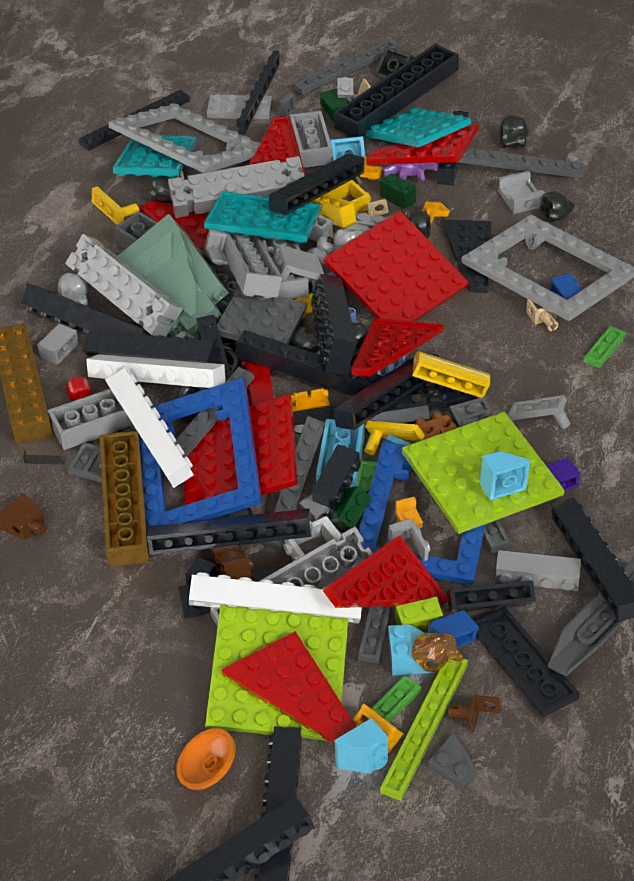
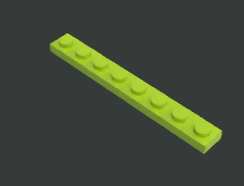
M448 653L380 787L381 794L402 801L467 669L468 660Z

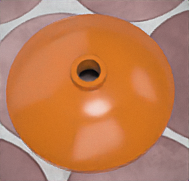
M220 728L208 729L196 735L185 746L178 759L177 777L179 781L191 790L206 789L219 782L229 771L235 757L236 746L233 737L227 731Z

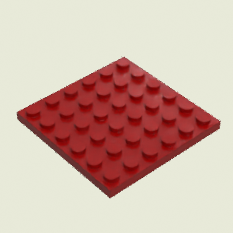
M401 211L329 254L323 260V263L337 277L342 278V283L375 318L417 321L468 287L469 284L461 273Z
M283 395L249 406L261 496L298 485L293 400L291 395ZM230 418L222 422L218 420L187 456L193 465L190 468L193 476L184 481V506L239 489Z

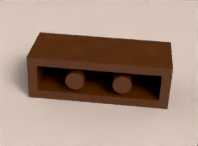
M240 545L210 548L213 563L216 564V568L221 575L230 576L231 579L239 580L242 577H252L250 571L253 569L251 558H247L246 552L242 551Z

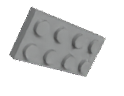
M210 95L207 118H240L241 111L245 108L247 99L249 100L250 95ZM264 96L253 119L270 118L272 96Z

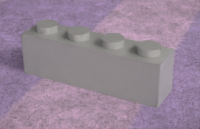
M498 550L495 582L510 583L533 580L535 587L578 591L581 559Z

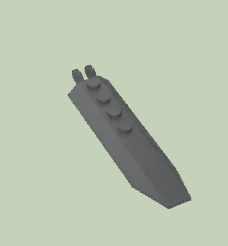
M633 558L624 569L628 579L634 582ZM600 592L563 628L548 668L567 676L600 648L624 623V621L618 622Z

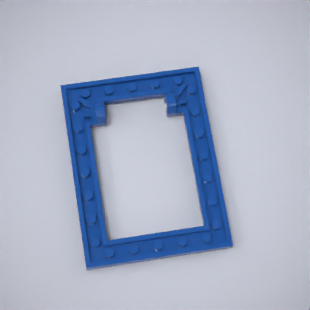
M243 377L150 407L151 409L156 408L160 415L158 420L161 421L163 419L168 427L166 432L169 433L171 431L174 437L175 431L171 423L172 420L216 407L218 410L216 416L220 422L230 418L239 489L167 511L163 470L139 434L147 534L150 526L209 520L262 503L246 382Z
M384 441L382 443L369 491L372 499L364 511L359 533L364 539L363 549L365 550L369 547L373 554L381 549L377 547L394 478L409 482L411 465L402 454V447L408 445ZM486 524L463 532L457 561L428 556L427 561H423L419 554L415 555L433 579L473 585Z

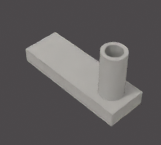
M564 395L515 402L509 413L512 421L553 415L561 429L567 428L570 425V421L563 410L567 401Z

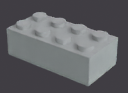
M322 112L291 114L290 120L303 167L325 166L332 162V145Z
M111 389L48 410L51 428L63 450L100 438V435L111 434L134 426Z

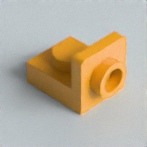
M426 201L422 211L430 215L431 224L434 217H448L450 213L441 202Z
M415 497L396 501L395 516L398 522L412 519L415 525L422 528L423 521L416 509Z

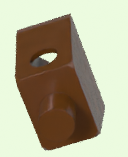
M24 493L0 511V529L21 539L28 538L33 532L41 536L46 530V526L43 524L44 519L41 509Z

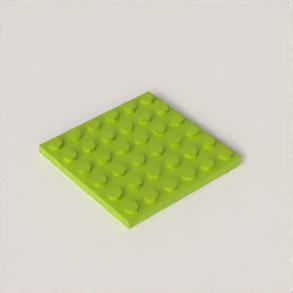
M505 412L402 447V454L458 534L564 495L563 487ZM502 451L528 459L530 466L526 490L490 501L479 484L482 457Z
M220 605L205 728H220L226 731L274 735V726L301 727L302 738L325 740L320 734L310 728H305L294 721L291 716L284 715L270 703H265L252 695L250 691L242 689L233 680L223 677L221 670L296 631L342 702L348 618L339 619L332 616L321 615L320 617L305 613L291 614L292 612L286 611L271 612L266 609L252 610L246 607L232 608Z

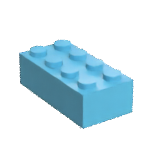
M326 419L316 473V483L337 444L359 452L361 461L365 438L364 424L356 430L336 427L334 419ZM359 471L354 472L350 487L357 486Z

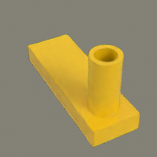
M98 186L92 188V203L116 225L123 222L124 217L139 211L136 203L121 208Z
M367 421L365 427L369 431L370 437L364 452L369 455H375L381 438H386L389 434L409 441H422L425 435L419 426L415 424Z

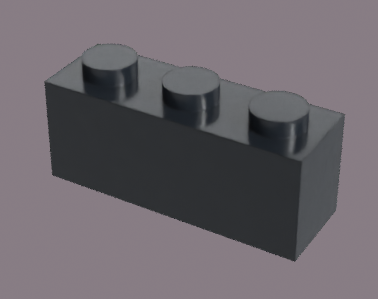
M337 444L312 490L313 502L334 510L338 503L341 504L346 487L349 488L352 484L354 472H358L360 469L359 452Z

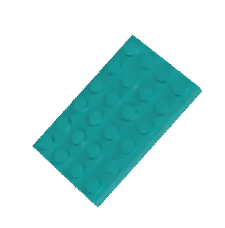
M414 107L410 108L407 113H399L393 119H385L381 124L370 126V129L366 131V137L421 147L470 125L471 119L463 117V115L446 114L444 112H436L435 110L428 111L427 109Z
M160 135L161 138L172 141L177 146L185 147L190 152L193 151L197 143V137ZM131 138L113 166V173L121 176L135 174V176L151 175L152 177L167 176L175 178L180 175L185 164Z
M222 191L205 221V229L303 243L307 242L320 214L321 204L308 203L285 216L269 211V197Z

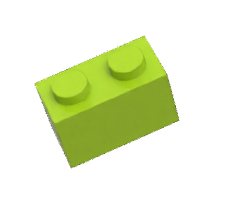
M437 597L396 606L394 618L397 625L410 624L423 631L429 628L430 622L443 618V614Z

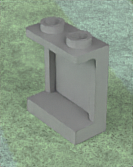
M530 171L499 178L498 191L513 214L540 208L542 197L546 194L543 190L537 191L532 184Z
M280 244L273 257L282 280L286 281L291 272L310 278L313 288H315L316 280H319L320 274H324L317 255Z

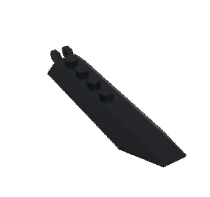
M434 389L428 390L426 393L406 395L369 421L407 424L414 423L420 418L426 421L430 420L429 409L440 408L443 404L442 399L439 398L441 395L440 391ZM337 406L293 412L294 432L301 434L307 416L322 422H326V419L335 420L333 409Z

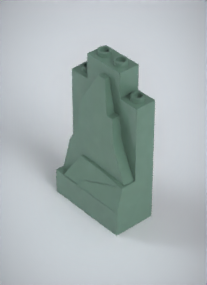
M169 214L118 255L120 259L168 296L169 300L174 301L183 308L176 321L172 320L169 324L171 329L168 333L172 337L187 329L192 336L198 339L200 333L196 318L214 314L216 323L221 319L223 314L216 306V303L229 294V292L187 233Z

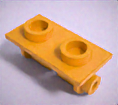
M324 388L312 390L310 395H308L307 391L295 392L294 395H291L293 412L330 406L328 390H324Z

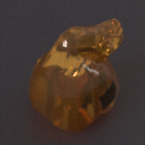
M447 633L421 634L415 639L411 655L413 659L428 672L440 670L447 662H461L464 659L458 651L455 638Z

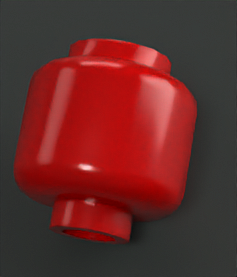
M73 377L66 385V392L71 402L90 396L93 392L87 379L83 377Z

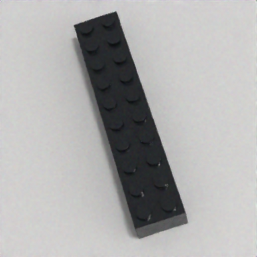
M438 44L432 45L335 111L334 128L351 137L365 136L370 126L383 123L385 119H389L458 71L459 54Z

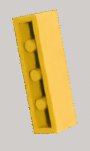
M328 194L310 202L321 204L320 215L333 220V225L347 228L350 224L357 222L353 202Z

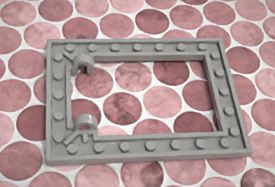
M178 104L161 106L158 109H150L146 112H139L135 115H128L124 118H116V120L109 121V128L202 173L212 172L250 160L255 156L257 148L260 146V142L252 141L247 136H242L236 131L226 129L225 126L218 125L213 120H207L202 115L194 114L189 109H183ZM175 118L226 142L227 151L217 155H203L202 151L190 152L185 147L177 146L172 141L165 140L160 135H154L149 130L140 127Z
M529 215L462 257L463 264L568 321L634 278V267L593 247L533 215ZM523 239H526V245L531 250L536 249L542 242L547 241L607 272V274L566 300L506 267L507 258L502 257L498 259V256Z

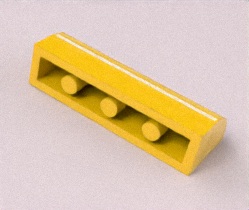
M417 351L414 356L412 373L414 377L480 398L484 397L490 386V374L421 351Z

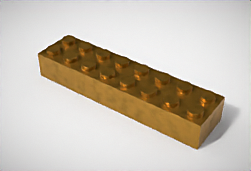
M26 323L0 327V377L15 444L53 436Z
M138 431L100 435L105 541L108 565L113 567L148 563L149 550Z

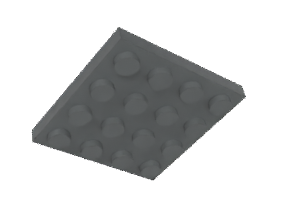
M238 287L217 324L220 336L238 341L243 331L247 330L289 344L307 309V303L282 296L264 298L261 295L247 296Z

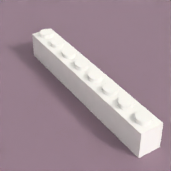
M98 354L86 359L88 377L107 379L125 368L128 374L133 373L138 382L211 388L225 383L224 364Z
M123 368L105 379L173 488L192 477L193 473L190 469L193 467L187 456L185 458L182 457L185 454L179 444L175 446L176 439L171 431L169 433L166 432L168 427L163 419L161 421L158 420L160 415L156 408H150L153 404L148 396L143 397L145 392L140 384L135 385L137 380L133 373L128 374L126 369Z
M197 573V575H192L189 605L220 608V605H226L232 608L246 607L252 610L266 609L271 612L286 611L292 612L291 614L305 613L320 617L321 615L332 616L339 619L348 618L349 623L358 624L361 619V607L335 608L322 591L324 589H317L314 585L306 584L303 587L294 586L290 582H283L281 585L273 584V581L270 580L254 582L252 579L245 577L235 580L226 575H219L217 578L209 577L207 573Z

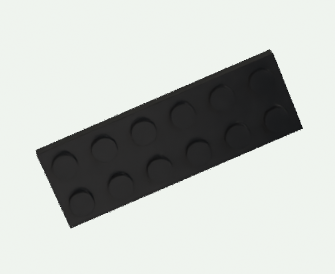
M505 606L474 621L479 626L476 635L477 639L543 718L579 699L580 693L564 675L548 668L550 658Z

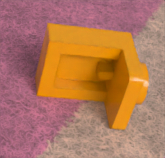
M363 156L365 158L364 173L360 177L368 178L369 180L379 179L383 173V167L367 165V157Z

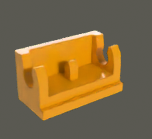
M363 704L353 719L355 725L358 727L372 718L388 736V753H390L404 733L371 707Z

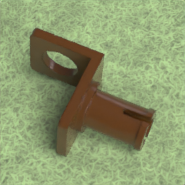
M474 695L470 706L451 704L449 717L468 719L470 731L474 732L479 711L501 712L499 698ZM483 702H491L495 706L488 707L484 705Z

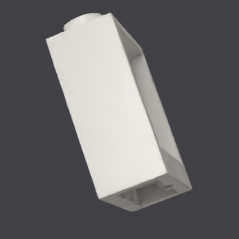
M326 516L312 522V537L285 540L283 548L286 554L291 555L293 561L305 555L298 546L299 544L321 534L327 542L332 539L339 542L341 534Z

